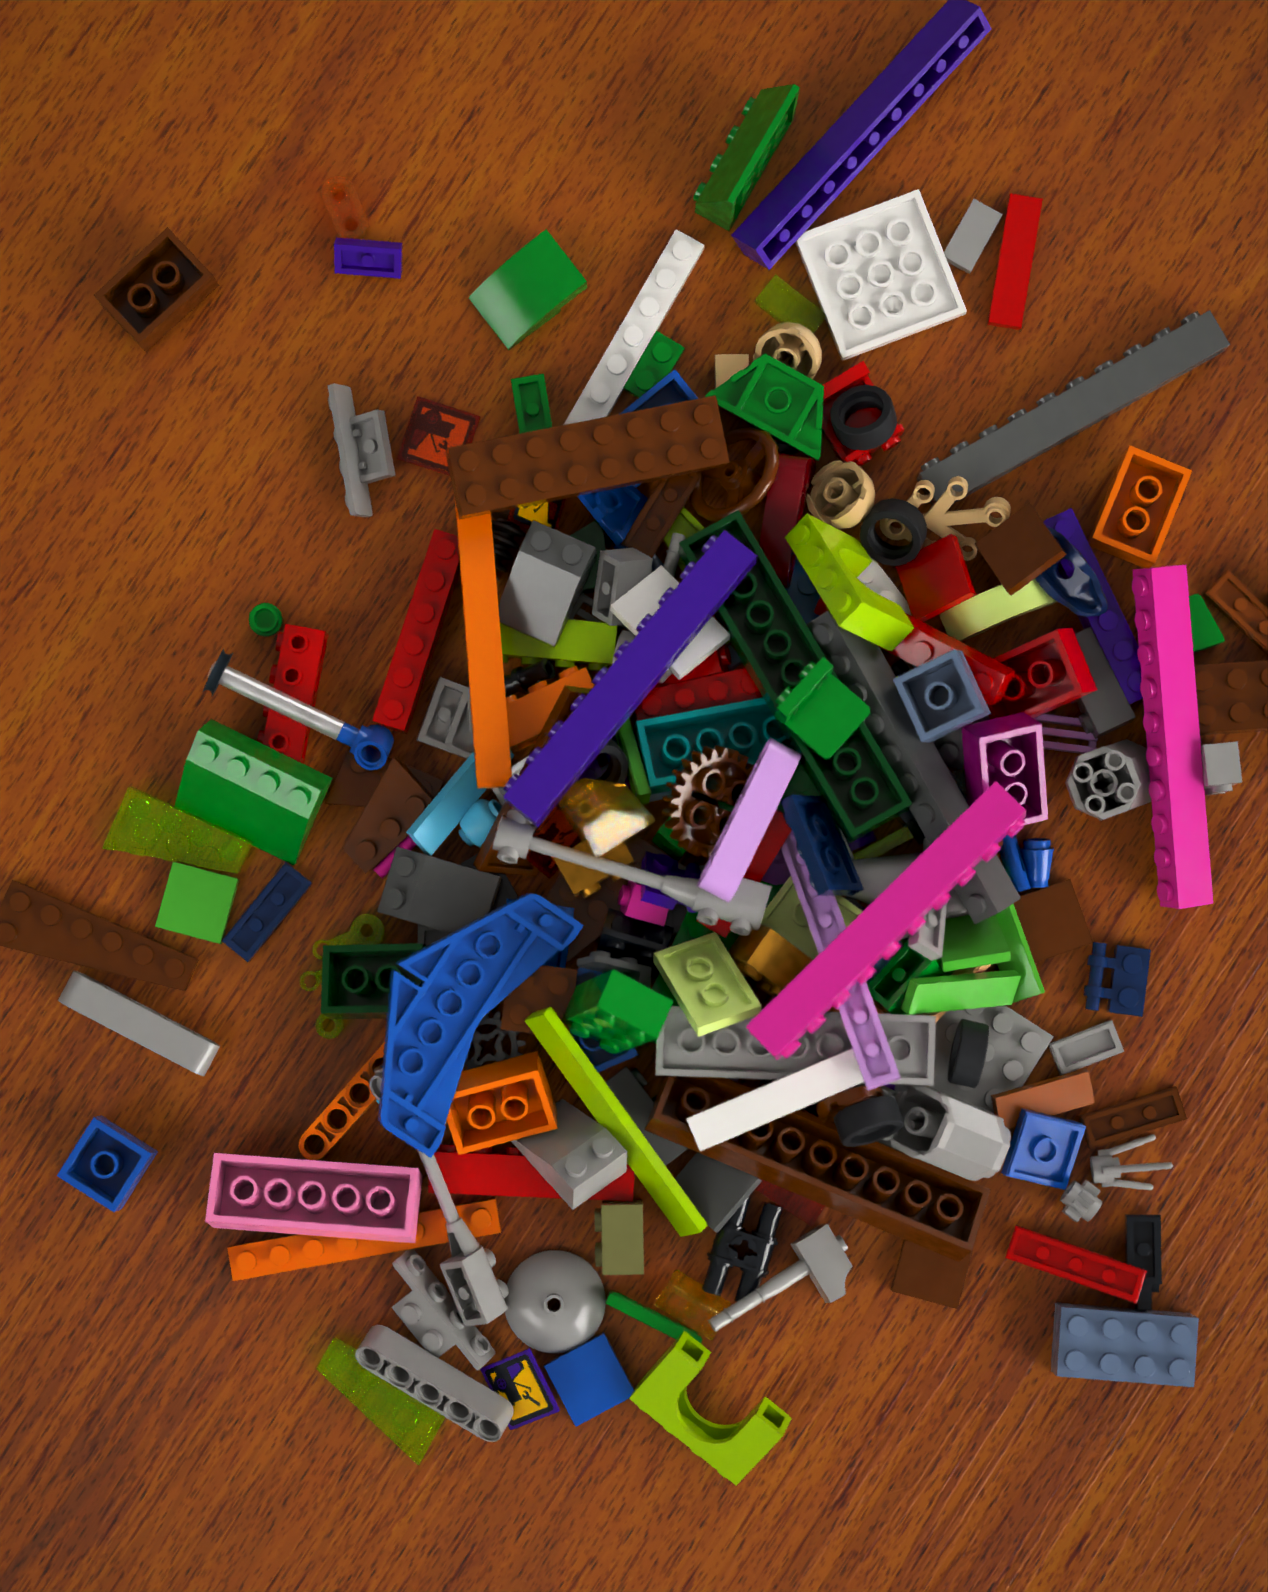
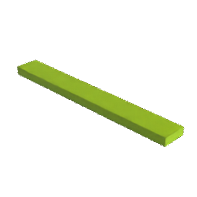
M549 1007L531 1013L524 1021L597 1122L604 1126L626 1149L628 1165L680 1237L701 1233L708 1226L706 1221L554 1010Z

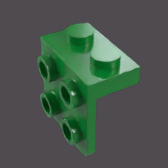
M824 657L817 664L811 661L798 676L802 681L794 689L788 686L775 701L779 705L776 709L775 718L821 758L830 759L869 716L870 707L831 674L833 665Z

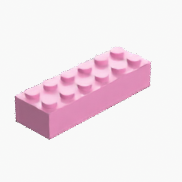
M214 1153L205 1221L211 1227L221 1229L416 1243L423 1175L418 1168Z

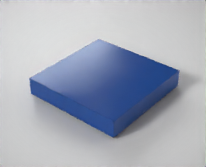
M1021 1108L1001 1173L1008 1177L1066 1190L1086 1126L1080 1122Z
M605 1333L544 1364L575 1427L629 1399L634 1391Z

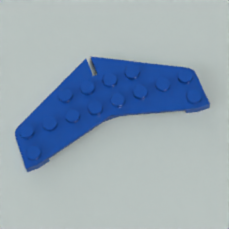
M526 893L396 962V964L421 979L422 982L417 986L391 969L378 1114L379 1121L386 1130L432 1158L441 1144L446 1129L445 1122L476 1027L489 1011L554 954L568 946L576 938L584 926L543 897L534 893Z

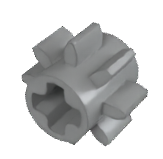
M1074 1180L1060 1198V1201L1066 1205L1062 1212L1075 1222H1078L1081 1217L1087 1222L1090 1221L1103 1203L1097 1197L1101 1190L1087 1180H1084L1082 1185Z

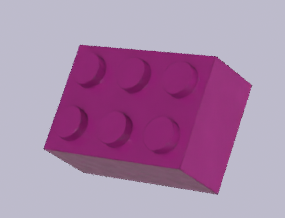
M1021 712L962 727L966 793L969 807L997 781L1026 809V816L1023 819L1026 823L1025 825L1048 820L1042 723Z

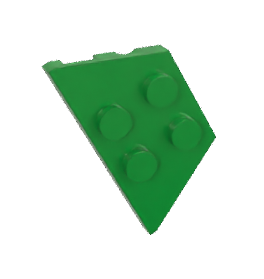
M765 353L754 360L748 367L738 371L729 380L706 394L705 397L716 395L718 406L757 428L769 432L776 439L819 461L821 457L824 386Z

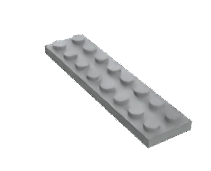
M671 1006L657 1039L655 1075L778 1080L852 1048L840 1012H826L823 1015L826 1021L813 1034L807 1031L798 1040L801 1043L800 1047L789 1058L786 1059L782 1055L776 1060L746 1029V1026L755 1017L698 1037L681 1007ZM878 1014L901 1077L900 1080L888 1084L934 1086L936 1016Z

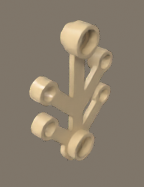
M956 476L949 480L946 491L931 509L922 515L926 521L927 528L941 538L949 534L957 536L964 560H972L975 558L978 550L975 545L976 540L963 536L951 526L986 522L992 527H997L1010 517L1011 506L1002 497H992L986 501L984 508L946 512L956 500L963 499L967 494L968 482L963 477ZM928 480L917 482L914 492L907 502L914 505L917 509L921 503L930 502L935 492L934 485ZM960 485L963 487V490L956 492L952 489V486ZM926 488L930 493L922 495L918 490ZM992 512H999L1002 517L994 518L990 514ZM889 518L880 520V529L886 537L892 540L905 538L911 542V532L903 523ZM898 522L902 527L895 528L891 526V523ZM926 537L921 549L931 545L936 540L931 541ZM965 545L971 546L973 551L966 552L962 547Z

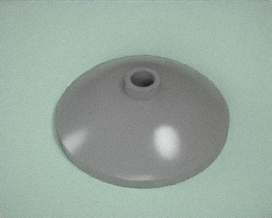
M564 1250L542 1251L521 1262L508 1280L509 1294L504 1299L508 1308L505 1311L506 1319L515 1335L529 1347L546 1353L568 1352L586 1343L598 1330L605 1312V1290L596 1270L582 1257ZM551 1298H557L561 1306L557 1310H551L548 1307V1301Z

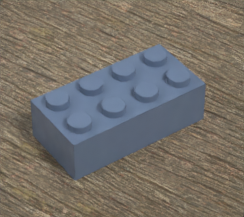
M1055 1302L1051 1372L1058 1377L1194 1387L1199 1318L1191 1313L1138 1310Z

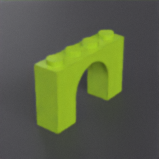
M808 513L785 536V539L839 627L891 652L914 629V626L900 605L873 592L857 579L872 562L858 539Z
M684 1331L639 1381L629 1399L641 1411L647 1413L661 1424L668 1433L673 1434L688 1446L694 1454L700 1456L715 1468L721 1476L737 1486L783 1437L792 1418L766 1396L743 1420L735 1424H715L701 1417L688 1400L687 1385L701 1371L711 1352Z

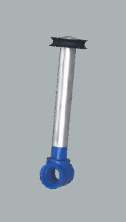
M224 648L217 661L211 666L203 691H211L212 696L220 684L351 747L349 752L354 754L356 762L364 769L378 770L386 763L394 743L393 735L386 727L376 724L368 727L362 725L358 729L228 666L233 653L226 654ZM369 745L375 746V747H377L378 749H374V748L370 747Z

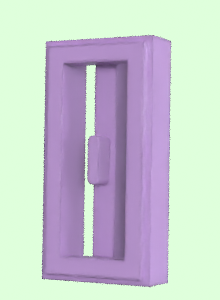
M1042 714L1034 718L1039 722L1082 727L1079 718ZM1042 727V735L1089 741L1088 746L1043 741V749L1080 754L1097 749L1096 741L1098 738L1095 739L1091 732L1087 734L1085 732Z

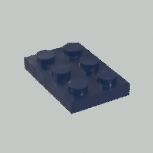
M790 795L782 799L784 819L793 831L797 841L796 849L800 857L805 861L809 871V882L818 896L855 895L864 890L839 826L822 797Z

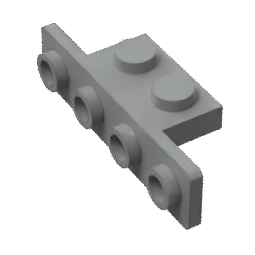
M335 383L328 385V405L333 415L334 439L338 444L340 455L339 469L344 478L346 490L345 503L351 516L370 517L373 516L368 484L396 476L385 412L377 409L356 416L351 388Z
M409 1249L392 1263L393 1267L412 1291L391 1308L423 1348L434 1356L440 1357L456 1344L476 1370L482 1368L496 1354L495 1350L476 1326H464L454 1299L448 1293L446 1287L428 1268L424 1259L414 1249Z

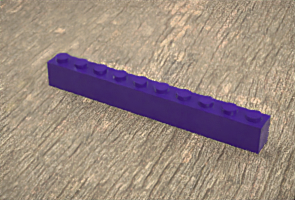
M948 0L731 234L746 257L768 270L775 265L992 30L980 6L967 0Z
M726 530L719 537L716 535L710 537L702 548V552L705 554L697 563L691 561L680 575V578L683 579L675 590L671 587L666 590L658 601L661 607L653 616L647 614L636 628L639 632L631 643L628 640L622 643L614 654L617 660L609 669L604 666L597 673L592 681L595 685L587 696L584 693L578 696L570 707L573 713L565 722L559 720L548 734V737L551 738L543 749L538 746L527 758L526 763L529 766L520 776L515 773L504 786L503 790L506 793L503 798L505 802L537 828L756 564L757 555Z

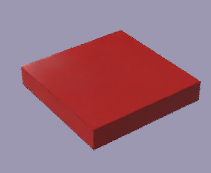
M949 534L921 549L916 558L909 563L896 566L911 615L922 622L976 595L957 536Z

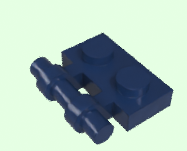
M1093 942L1092 955H1088L1087 965L1090 966L1088 985L1084 986V995L1087 996L1085 1009L1099 1011L1100 998H1107V1012L1143 1017L1151 950L1115 945L1114 958L1105 957L1107 944ZM1104 968L1112 969L1110 988L1102 987Z

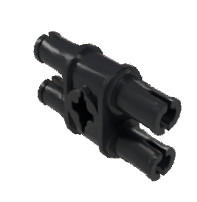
M751 1197L744 1201L721 1230L716 1233L711 1252L707 1253L710 1264L702 1290L707 1293L721 1296L729 1268H733L734 1265L738 1266L743 1272L734 1299L736 1302L755 1291V1288L758 1289L762 1278H766L769 1275L767 1270L775 1245L778 1246L779 1243L775 1235L783 1212V1207L764 1202L756 1230L748 1232L745 1231V1227H742ZM742 1240L748 1241V1247L753 1252L751 1254L745 1253L743 1258L738 1257L737 1250L732 1248L731 1245H740Z

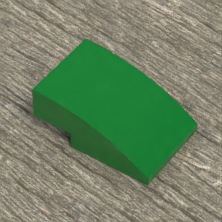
M545 229L492 273L468 299L509 351L561 312V307L587 289V281L547 229Z

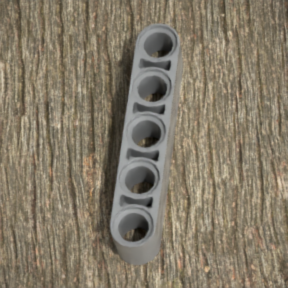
M76 970L71 974L58 999L63 1005L201 1076H205L220 1048V1045Z
M372 1326L356 1350V1360L363 1368L487 1442H495L501 1438L514 1414V1408L506 1398L386 1326Z

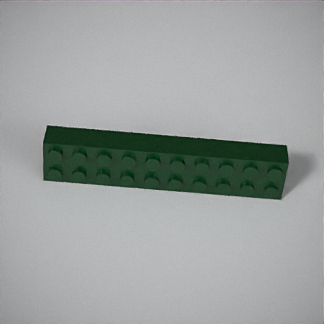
M737 510L679 542L678 554L685 566L691 561L697 563L705 554L702 552V548L713 535L719 537L726 530L757 555L754 567L714 615L718 622L730 633L729 641L775 717L776 709L779 706L775 701L788 686L794 689L802 681L798 676L811 661L817 664L822 657L826 660L827 658L741 513ZM832 670V673H831V674L838 679V677H837V675L835 674L834 670ZM775 718L793 750L801 754L800 762L849 844L909 810L912 805L911 800L864 721L830 759H823Z

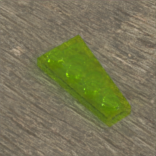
M131 786L128 787L102 849L118 850L134 855L161 858L166 861L182 862L198 867L238 874L243 867L253 842Z
M334 1337L316 1369L419 1466L445 1417L363 1368L355 1357L357 1349Z

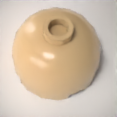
M784 322L774 325L759 338L753 355L754 361L766 353L813 379L821 365L822 349L817 337L810 329L798 323Z
M836 460L825 465L816 473L811 481L813 485L811 496L807 493L806 497L808 510L814 517L837 529L853 528L865 520L874 506L875 489L871 478L855 462L843 463L841 460Z

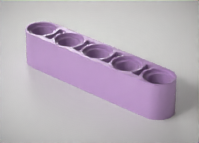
M772 738L767 741L697 883L699 888L726 902L733 898L801 758L800 753Z

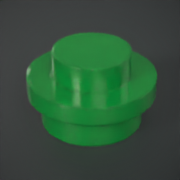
M270 603L258 604L251 610L249 615L251 629L263 637L276 634L283 623L280 610Z

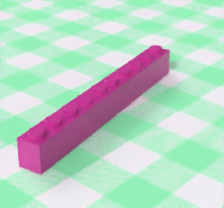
M1170 565L1132 569V591L1135 595L1136 607L1135 625L1138 631L1139 644L1137 656L1140 662L1142 680L1140 691L1143 696L1144 705L1143 726L1146 731L1147 741L1146 761L1149 766L1150 778L1148 791L1152 802L1153 817L1151 826L1154 831V861L1157 865L1158 875L1157 895L1160 900V907L1183 909L1214 904L1186 565Z
M995 781L746 1026V1029L776 1060L782 1055L786 1059L789 1058L800 1047L801 1043L798 1040L807 1031L813 1034L826 1021L823 1015L832 1006L837 1010L850 998L851 994L848 992L850 988L857 982L863 985L876 972L873 966L882 957L885 960L890 959L901 947L898 941L906 933H909L911 936L914 935L926 923L923 917L932 908L938 911L949 901L951 896L948 892L957 883L961 887L964 886L975 875L976 871L973 868L982 859L988 862L1001 849L998 843L1006 835L1012 838L1024 827L1026 823L1023 819L1026 816V809Z

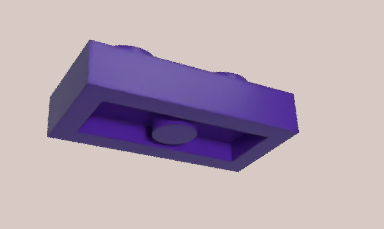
M336 237L334 243V272L336 274L401 279L402 243Z

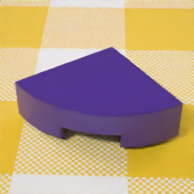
M871 831L852 843H848V846L852 852L877 841V837L874 831Z

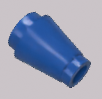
M1024 839V847L1020 848L1029 884L1031 888L1048 887L1054 847H1051V839Z

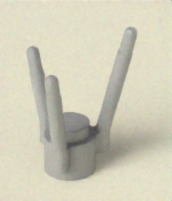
M1155 1134L1140 1137L1109 1149L1097 1150L1098 1156L1090 1157L1093 1184L1101 1183V1187L1115 1186L1152 1190L1153 1185L1149 1183L1115 1178H1121V1173L1172 1169L1173 1164L1171 1162L1120 1165L1118 1157L1112 1158L1113 1155L1154 1141L1156 1139Z

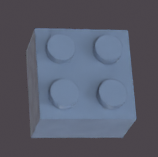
M954 649L893 679L921 742L930 743L991 714L968 662L960 650Z

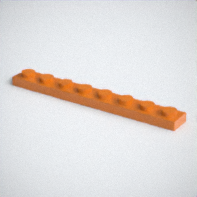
M496 1198L455 1205L459 1217L464 1220L474 1237L502 1232ZM441 1208L419 1212L416 1243L294 1234L229 1246L227 1249L233 1281L447 1243L449 1242L446 1229L447 1222Z

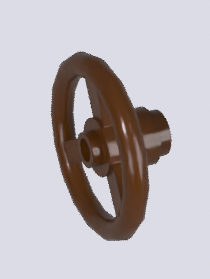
M755 426L738 427L724 434L726 447L741 440H754L757 442L743 460L736 459L724 467L698 472L702 477L690 495V502L698 515L712 522H717L739 510L741 515H744L764 499L774 483L779 467L778 446L769 432ZM765 455L766 463L761 476L755 470V467ZM705 477L719 480L722 487L728 491L726 508H713L707 505L702 493V484Z

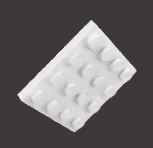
M919 189L808 230L795 242L842 361L966 315L967 313Z

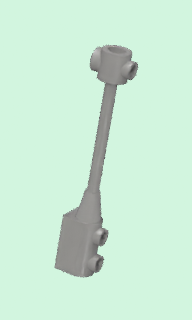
M509 810L507 816H502L492 849L499 851L497 858L505 863L516 864L519 857L526 859L529 850L659 889L662 893L692 908V911L698 912L697 920L701 923L716 925L718 919L731 922L730 930L739 935H750L751 929L759 930L772 886L743 878L733 898L726 902L697 886L699 879L669 875L664 877L534 837L536 826L516 810Z
M383 1064L374 1069L375 1075L371 1077L369 1082L372 1094L379 1101ZM417 1150L447 1222L446 1229L452 1256L439 1264L464 1326L488 1324L508 1309L504 1300L509 1294L508 1287L502 1280H496L492 1271V1267L496 1264L495 1255L491 1250L483 1249V1246L479 1245L464 1220L459 1217L435 1156L433 1155L430 1158Z

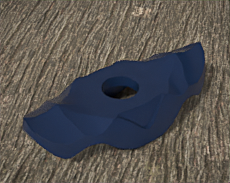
M1047 526L1066 555L1035 578L1049 596L1065 605L1077 615L1098 616L1107 612L1108 603L1106 596L1089 563L1068 539ZM1063 559L1071 561L1074 566V573L1068 579L1061 577L1058 573V564Z

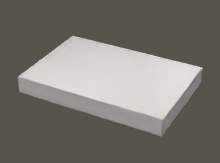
M661 565L611 604L610 611L637 636L639 632L636 628L647 614L653 616L661 607L658 601L666 590L670 587L675 590L680 583ZM712 616L668 670L680 680L729 641L730 633Z

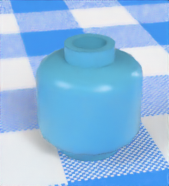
M478 799L459 822L461 829L458 833L461 839L468 846L476 845L481 848L502 806L494 799L490 801Z

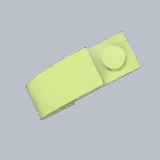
M1033 579L1012 596L1007 593L1001 584L942 612L939 616L947 635L961 642L1008 620L1049 606L1057 601L1045 592L1036 579Z

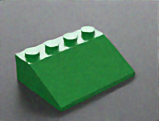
M790 84L761 89L756 99L753 97L749 98L742 111V115L745 116L740 127L733 126L725 142L729 145L724 155L717 154L709 169L713 173L707 184L704 182L700 183L693 196V200L697 201L695 213L727 231L731 230L794 120L800 90L799 86Z
M210 719L197 731L185 762L174 807L295 866L333 778Z

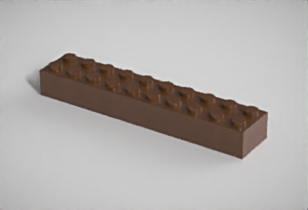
M664 1075L644 1130L957 1262L972 1252L991 1191L990 1189L922 1160L912 1158L877 1141L861 1146H844L841 1143L834 1123L822 1122L819 1117L801 1109L700 1151L686 1118L750 1092L753 1089L727 1078Z

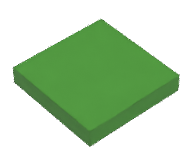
M173 862L155 927L222 944L239 879Z
M970 915L945 919L942 957L938 958L943 972L1011 961L1010 949L995 915L977 924H974Z

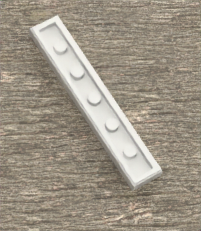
M853 1048L686 1119L698 1148L702 1151L863 1083L864 1079Z

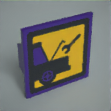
M530 1348L480 1369L489 1388L506 1398L514 1408V1414L508 1424L510 1431L560 1411Z

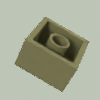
M633 1199V1202L602 1200L601 1208H595V1232H602V1242H597L595 1246V1267H602V1275H643V1199Z

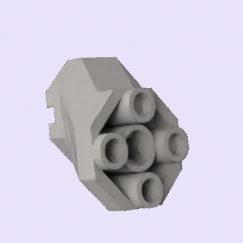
M1126 739L1077 756L1065 782L1074 808L1094 818L1104 820L1150 803L1151 797L1148 791L1150 784L1149 766L1146 761L1147 748Z
M927 1085L913 1086L915 1089L908 1092L902 1091L895 1095L894 1098H896L904 1124L899 1131L892 1134L893 1138H890L892 1147L912 1158L922 1160L972 1181L992 1177L1000 1170L1010 1148L1011 1140L1010 1131L1005 1127L1003 1118L982 1107L972 1105Z

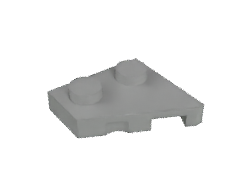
M439 677L416 741L465 759L474 751L469 687Z

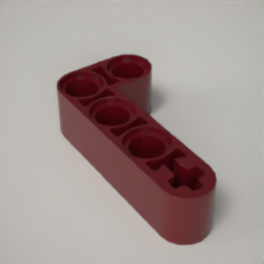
M778 453L779 467L774 483L767 492L759 545L784 588L789 589L796 555L785 539V536L802 519L807 488L812 486L811 481L815 475L816 460L810 457Z

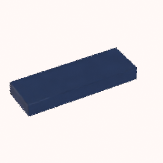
M285 862L223 938L222 942L247 962H250L313 883Z

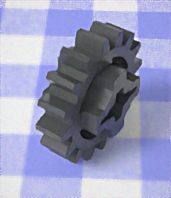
M497 1011L493 1018H489L487 1013L477 1027L484 1024L497 1025L492 1033L486 1034L475 1029L472 1038L475 1055L470 1060L467 1054L464 1065L469 1070L482 1066L486 1061L495 1060L498 1062L524 1055L518 1052V1047L525 1045L526 1042L524 1040H517L516 1035L520 1032L501 1030V1012ZM499 1034L494 1045L497 1053L495 1055L489 1053L479 1060L484 1048L480 1044L481 1041H489ZM507 1034L512 1046L510 1055L503 1049V1039Z

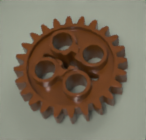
M716 745L713 749L704 746L702 753L692 751V761L681 760L684 768L682 772L673 769L672 772L677 779L675 783H666V786L672 792L662 798L670 802V806L662 810V814L671 817L664 825L673 830L670 838L679 841L678 846L680 848L686 849L689 853L697 856L710 857L731 812L693 798L691 793L696 791L735 806L754 767L753 764L747 763V756L741 755L739 751L728 747Z

